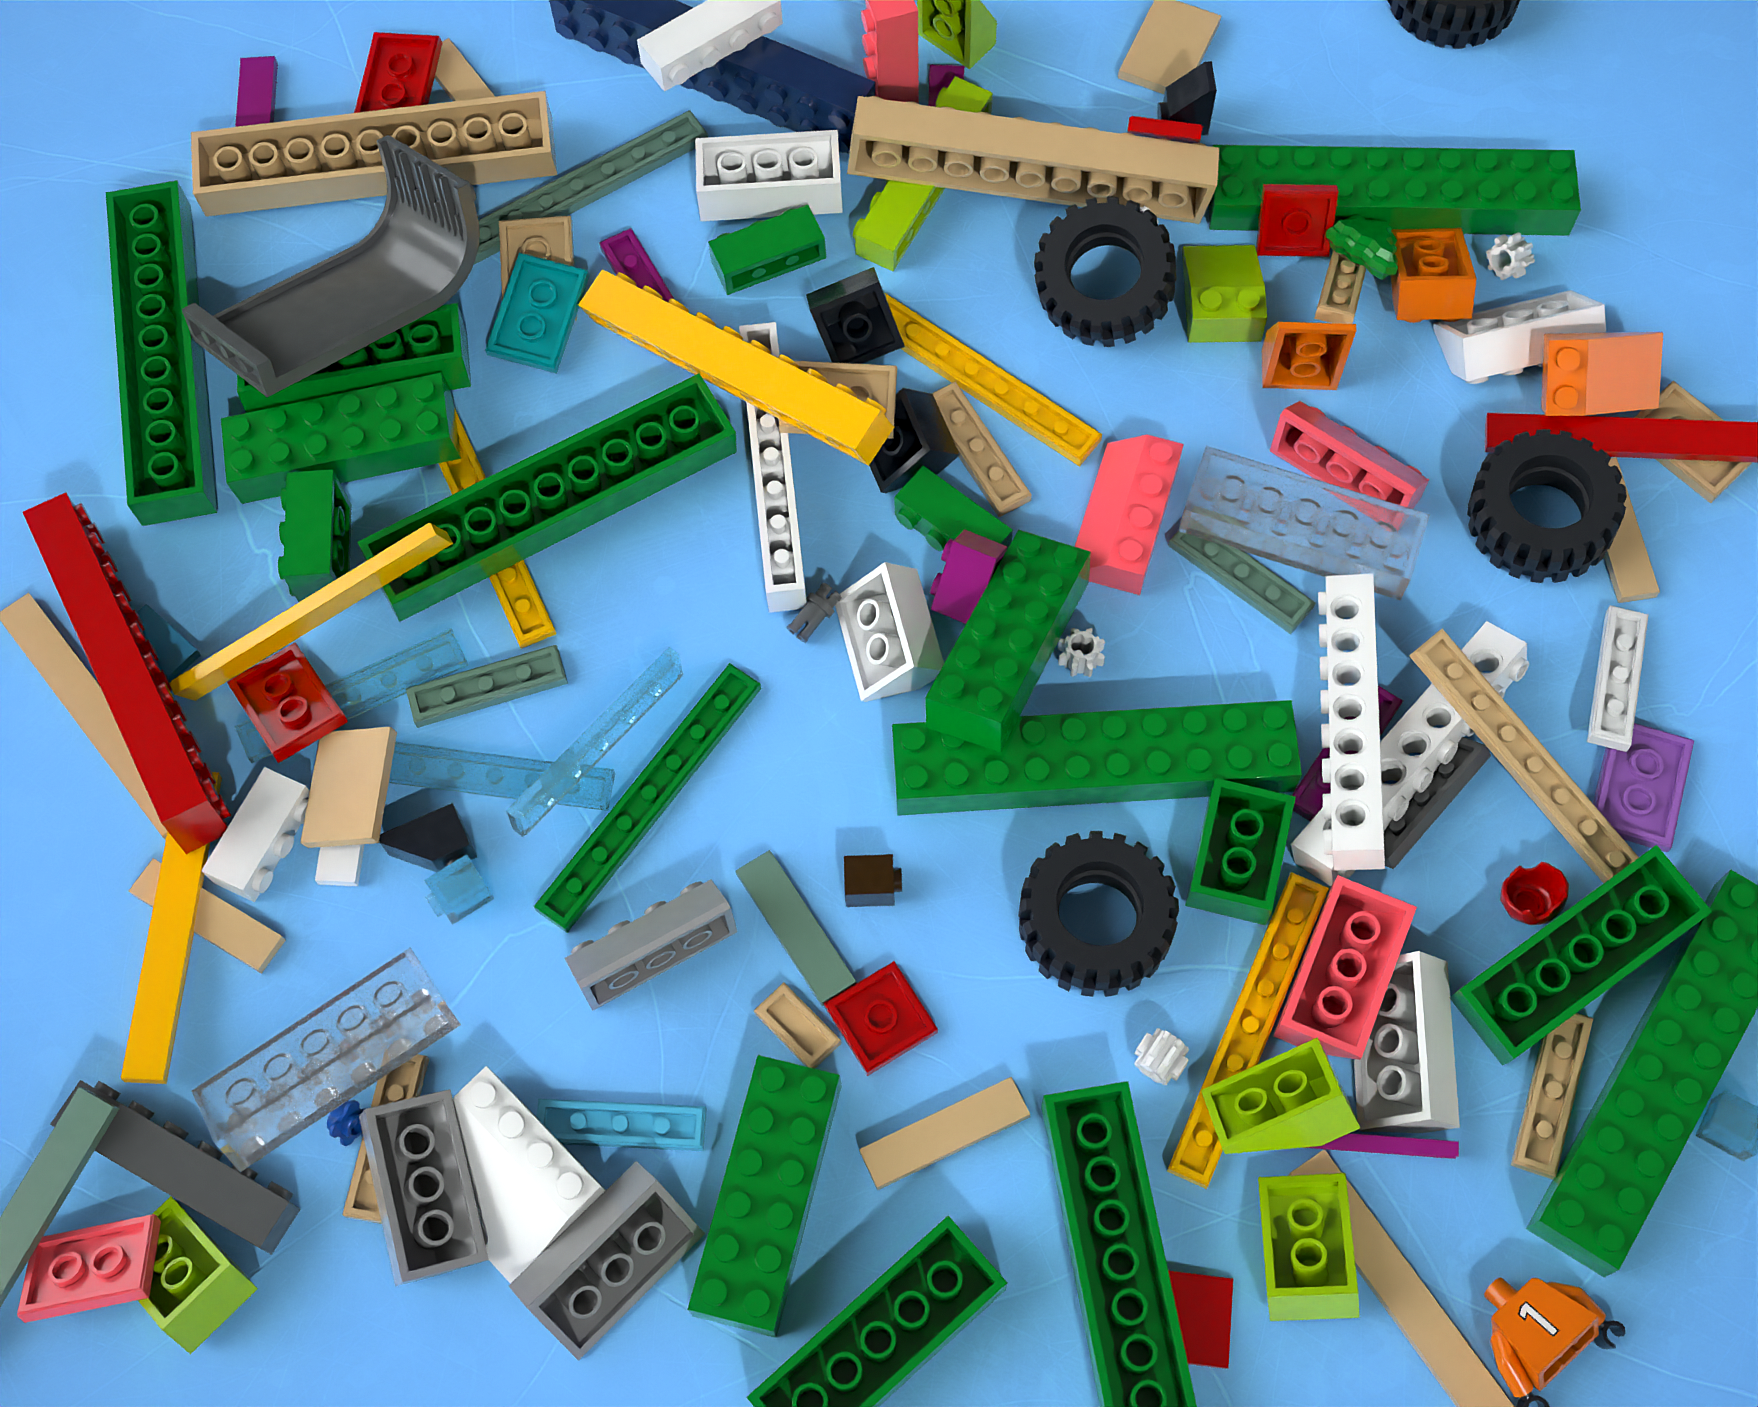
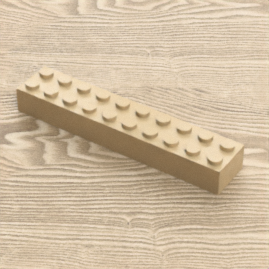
M539 91L191 132L193 195L205 216L387 195V179L377 140L387 135L408 145L421 155L427 156L433 162L443 168H447L463 180H467L471 185L557 175L552 114L546 92Z
M858 96L847 174L1069 206L1076 204L1077 207H1085L1086 199L1096 197L1097 203H1107V196L1119 197V204L1126 205L1128 200L1139 203L1142 208L1144 206L1149 208L1157 218L1200 224L1217 187L1219 148L1206 146L1202 143L1189 144L1171 141L1167 138L1155 139L1135 136L1132 133L1106 132L1092 127L1078 128L1064 126L1057 122L1044 123L1030 121L1022 117L1009 118L991 115L987 112L974 113L956 110L952 107H932L911 101L884 100L877 96Z

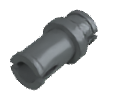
M822 583L815 594L810 593L807 596L806 601L808 603L791 624L787 626V629L794 634L805 623V627L796 637L804 643L808 641V638L825 617L830 618L833 615V607L842 599L837 591L832 592L826 598L832 589L826 583Z

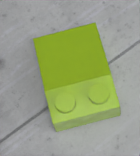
M917 0L918 35L969 70L996 45L997 21L980 0Z
M1255 245L1183 246L1182 258L1188 343L1261 342L1267 322L1265 285Z
M1318 1037L1201 1090L1220 1145L1225 1154L1322 1146L1360 1129L1337 1074Z
M1346 1173L1258 1177L1270 1321L1360 1318Z
M170 1196L152 1213L161 1221L149 1298L138 1301L161 1330L191 1354L258 1288L184 1208Z

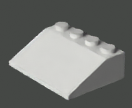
M485 1066L453 1097V1103L488 1259L511 1284L606 1190L501 1079Z

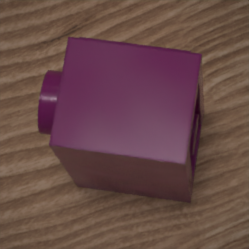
M965 529L954 540L950 538L941 556V560L946 562L943 573L936 575L931 586L930 594L935 596L931 610L966 624L1000 564L1007 546Z

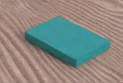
M519 253L485 349L486 354L557 374L579 309L578 304L582 300L590 277L588 270Z

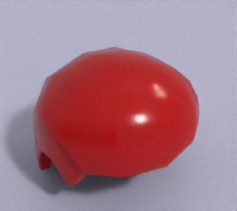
M1540 862L1536 867L1527 869L1518 866L1503 881L1500 901L1510 917L1528 925L1547 924L1564 909L1568 899L1569 883L1563 872L1549 863Z

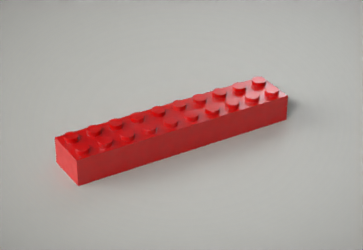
M66 492L23 511L22 513L160 822L185 854L221 838L228 828L225 818L231 816V813L221 794H217L213 786L216 784V780L207 763H203L199 755L202 751L192 731H188L184 723L187 721L185 713L179 702L174 700L170 692L172 691L169 684L170 681L163 669L160 670L156 662L159 660V657L150 640H146L142 632L145 630V627L136 610H132L129 603L132 599L124 583L116 575L118 569L108 551L105 552L102 545L105 541L97 525L92 523L83 504L74 505Z

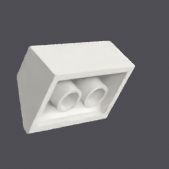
M884 562L840 593L842 599L836 603L835 607L861 701L868 702L918 690L936 679L944 665V661L917 569Z

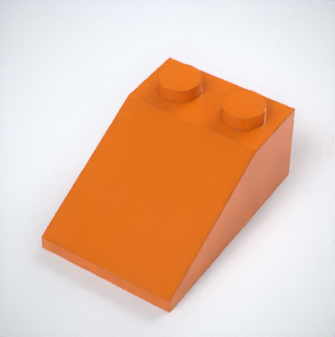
M1462 228L1391 229L1397 239L1395 244L1397 250L1394 254L1398 258V269L1396 274L1391 276L1392 300L1396 319L1410 323L1431 319H1441L1446 322L1472 319L1477 278Z
M1278 322L1267 330L1262 347V388L1337 390L1357 331L1356 324Z
M1663 332L1544 334L1541 409L1545 416H1585L1659 408Z

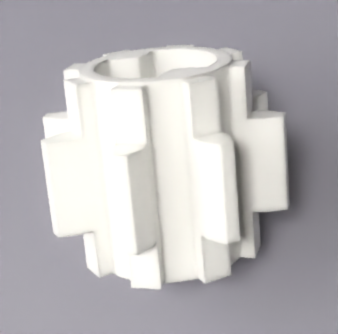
M1516 233L1509 238L1505 234L1495 238L1496 245L1486 251V258L1489 259L1490 264L1488 269L1494 270L1496 276L1500 277V280H1504L1511 275L1516 279L1525 275V268L1535 262L1531 251L1533 244L1524 241L1525 237H1522L1521 233Z
M1071 628L1070 637L1067 636L1066 639L1059 640L1058 649L1063 653L1059 655L1058 664L1064 665L1065 668L1068 667L1071 670L1070 676L1072 677L1076 676L1077 673H1083L1084 676L1091 677L1093 668L1096 669L1097 666L1104 665L1105 656L1100 652L1104 649L1105 640L1099 639L1098 636L1094 637L1092 635V628L1086 629V631Z
M1158 1028L1153 1035L1146 1033L1136 1048L1135 1055L1138 1058L1134 1065L1141 1073L1153 1081L1167 1085L1171 1078L1177 1081L1189 1061L1185 1057L1189 1048L1170 1032Z

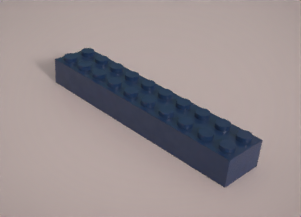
M549 0L555 29L561 36L569 40L574 39L588 45L597 52L603 51L619 58L626 64H634L644 69L645 67L641 64L637 40L693 9V7L676 0ZM764 36L757 38L747 44L745 48L729 54L719 60L714 66L703 69L680 84L686 89L697 90L715 101L726 102L738 107L744 113L757 115L769 120L775 126L786 127L795 132L838 130L839 152H846L848 154L850 152L858 96H876L875 81Z

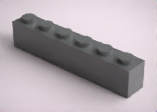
M82 1080L79 1081L50 1125L56 1126L79 1087L90 1090L120 1108L96 1147V1152L271 1255L273 1254L301 1210L289 1202L293 1196L291 1192L272 1181L267 1188L261 1186L254 1181L258 1173L238 1161L234 1163L232 1168L219 1161L224 1153L202 1140L197 1148L184 1141L189 1133L173 1123L166 1121L163 1127L153 1123L150 1120L155 1113L137 1102L132 1101L128 1107L117 1102L116 1100L121 1093L98 1081L93 1088Z

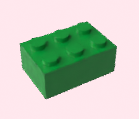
M333 469L287 472L286 487L281 488L280 498L282 508L285 511V522H280L279 536L282 545H284V555L278 558V573L280 579H285L288 584L290 595L295 596L298 602L350 571L352 505Z
M1215 778L1208 798L1185 906L1266 925L1273 910L1296 797Z

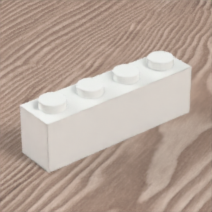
M707 0L638 39L641 64L665 92L675 85L684 83L689 77L703 69L714 66L722 58L745 48L750 42L764 34L773 32L778 26L782 25L781 0Z

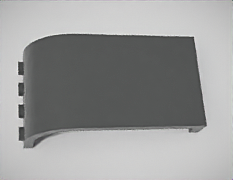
M390 135L377 140L387 179V197L382 215L371 232L352 247L213 316L196 303L182 308L192 339L268 398L436 310L451 299L461 288L472 270L478 252L480 230L474 203L476 194L472 185L467 180H463L447 168H443L427 156L421 155Z

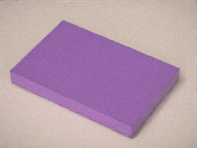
M1634 723L1632 743L1627 752L1608 747L1605 748L1593 804L1624 840L1650 848L1657 845L1661 851L1667 853L1672 848L1694 740Z

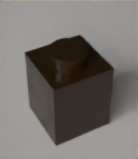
M893 854L844 856L846 907L895 906L894 892H902V868H893Z

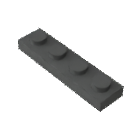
M1462 737L1458 742V748L1452 760L1448 764L1444 765L1442 763L1433 773V779L1425 791L1422 793L1416 792L1409 801V806L1402 818L1398 821L1392 820L1384 830L1385 866L1391 869L1397 866L1490 758L1491 755L1486 745Z

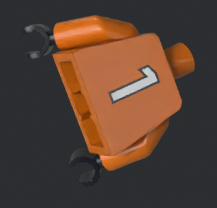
M1499 1277L1489 1285L1484 1294V1297L1498 1309L1491 1318L1493 1334L1490 1343L1500 1374L1513 1396L1520 1397L1517 1407H1528L1532 1401H1536L1538 1407H1550L1543 1397L1532 1393L1534 1387L1541 1391L1592 1341L1601 1349L1616 1348L1615 1344L1608 1339V1329L1617 1337L1625 1336L1626 1331L1623 1324L1613 1320L1606 1321L1605 1312L1580 1287L1552 1281L1545 1283L1539 1278H1531L1517 1291L1502 1277Z

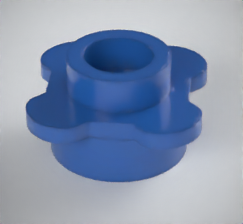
M356 1100L343 1101L337 1104L327 1119V1129L330 1136L333 1138L339 1137L340 1144L343 1146L350 1145L362 1134L359 1116L366 1108H359L360 1103Z

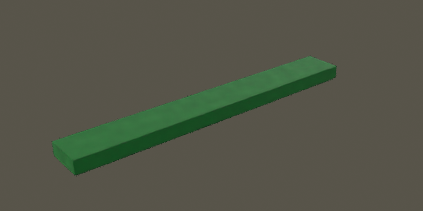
M728 664L533 906L538 913L566 933L569 932L762 689L761 683L732 664Z

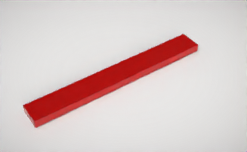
M1487 413L1485 417V452L1494 453L1496 446L1504 440H1509L1512 443L1514 436L1517 434L1529 432L1530 436H1534L1538 429H1550V434L1559 435L1561 430L1571 432V438L1579 441L1584 437L1593 442L1592 448L1598 452L1602 449L1610 457L1758 463V422L1599 416H1545L1543 414Z

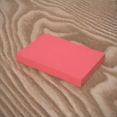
M155 1214L43 1236L27 1264L17 1316L24 1323L149 1298L161 1225L159 1218Z

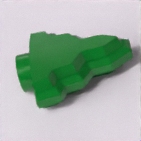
M1352 215L1346 220H1339L1326 231L1325 237L1330 242V247L1336 253L1344 254L1350 261L1365 266L1372 275L1381 280L1396 274L1398 258L1394 253L1397 250L1395 246L1397 239L1387 221L1366 220L1361 215Z

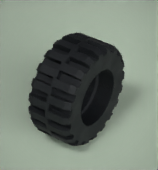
M1388 0L1394 17L1397 20H1402L1401 26L1408 33L1413 31L1416 33L1417 39L1426 42V40L1435 42L1434 46L1444 48L1445 45H1453V49L1465 48L1466 44H1471L1474 47L1485 43L1486 38L1491 40L1497 37L1511 23L1520 0Z
M1107 196V203H1097V198L1095 197L1086 199V206L1078 209L1076 204L1065 209L1067 217L1062 220L1056 216L1049 224L1051 232L1050 234H1042L1038 243L1040 252L1035 253V282L1042 307L1047 311L1049 320L1055 327L1061 326L1063 334L1069 338L1074 339L1076 336H1079L1082 339V344L1090 346L1094 345L1095 340L1103 341L1104 347H1114V340L1124 338L1125 344L1136 340L1135 333L1139 331L1146 335L1154 328V320L1156 318L1159 320L1163 319L1168 311L1167 304L1173 301L1175 294V281L1177 280L1174 245L1170 243L1169 232L1164 224H1157V216L1149 209L1142 213L1140 212L1139 203L1128 200L1126 205L1119 204V197ZM1105 245L1118 246L1130 251L1139 260L1141 273L1137 283L1125 294L1109 300H1097L1084 296L1074 288L1071 281V270L1076 261L1087 251Z
M1538 429L1534 436H1530L1529 432H1523L1515 435L1512 443L1509 440H1504L1496 446L1494 453L1488 454L1484 459L1480 471L1477 472L1468 503L1467 515L1470 517L1468 526L1471 535L1474 537L1478 536L1475 545L1481 554L1488 552L1491 554L1489 562L1496 568L1500 569L1502 566L1510 569L1508 575L1518 579L1523 574L1531 576V582L1543 583L1545 577H1552V582L1556 583L1566 581L1569 573H1572L1574 577L1586 573L1590 565L1596 566L1604 558L1624 518L1626 510L1624 502L1627 495L1626 487L1623 484H1619L1622 475L1618 467L1615 465L1610 467L1608 464L1611 457L1602 449L1598 452L1592 448L1593 442L1583 437L1579 441L1571 438V432L1562 430L1559 435L1550 434V429ZM1529 485L1555 487L1573 499L1580 511L1581 520L1563 528L1537 526L1524 519L1516 511L1511 502L1510 495L1516 490Z
M1090 831L1088 839L1081 840L1078 833L1067 836L1065 845L1060 846L1059 843L1055 842L1046 849L1044 858L1037 857L1030 867L1029 877H1026L1024 880L1018 917L1020 938L1026 943L1025 952L1030 961L1037 960L1040 964L1039 972L1046 979L1053 975L1059 979L1058 987L1069 991L1071 986L1082 988L1081 995L1093 997L1095 990H1104L1105 997L1118 995L1119 988L1126 987L1130 991L1140 986L1142 978H1150L1158 970L1160 962L1165 960L1178 924L1176 919L1179 913V899L1173 896L1176 886L1172 876L1163 875L1165 865L1158 856L1150 860L1146 856L1148 847L1138 841L1134 847L1126 844L1125 835L1114 833L1113 839L1103 838L1102 831ZM1099 883L1111 886L1123 893L1133 905L1136 912L1135 928L1129 937L1112 945L1097 946L1080 941L1071 935L1060 921L1059 905L1062 897L1071 889L1083 884Z

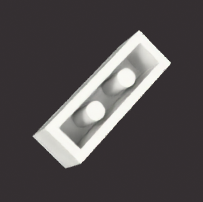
M264 767L201 871L214 884L255 902L259 894L264 893L270 886L275 867L281 858H285L289 854L294 843V835L300 825L304 824L310 793L309 789L297 781Z

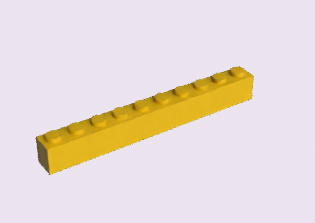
M602 269L578 304L595 323L694 375L700 373L707 382L785 421L791 426L868 466L894 429V426L885 416L887 410L878 402L870 398L863 402L856 398L857 395L845 385L838 383L834 387L828 384V380L817 371L809 368L807 372L798 369L799 365L783 354H780L778 358L771 355L770 350L758 341L752 340L750 344L743 341V337L728 326H724L722 330L715 327L716 324L706 315L697 312L694 316L680 302L674 299H670L669 302L662 300L663 297L649 286L644 285L642 289L636 287L637 284L621 272H618L615 276Z

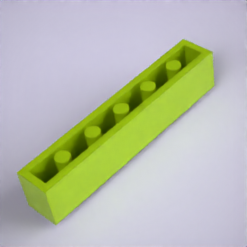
M955 76L948 88L943 87L936 100V107H952L960 111L987 112L991 114L993 92ZM886 180V186L883 191H877L872 198L870 211L866 218H860L854 227L852 237L855 239L856 255L894 271L945 188Z

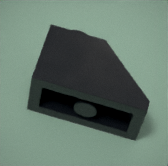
M1212 61L1200 64L1165 87L1164 100L1158 103L1157 106L1158 119L1200 124L1203 126L1201 136L1208 135L1217 91Z
M453 803L380 834L379 838L380 844L389 856L437 873L461 870L469 864L470 860L477 858L461 816Z

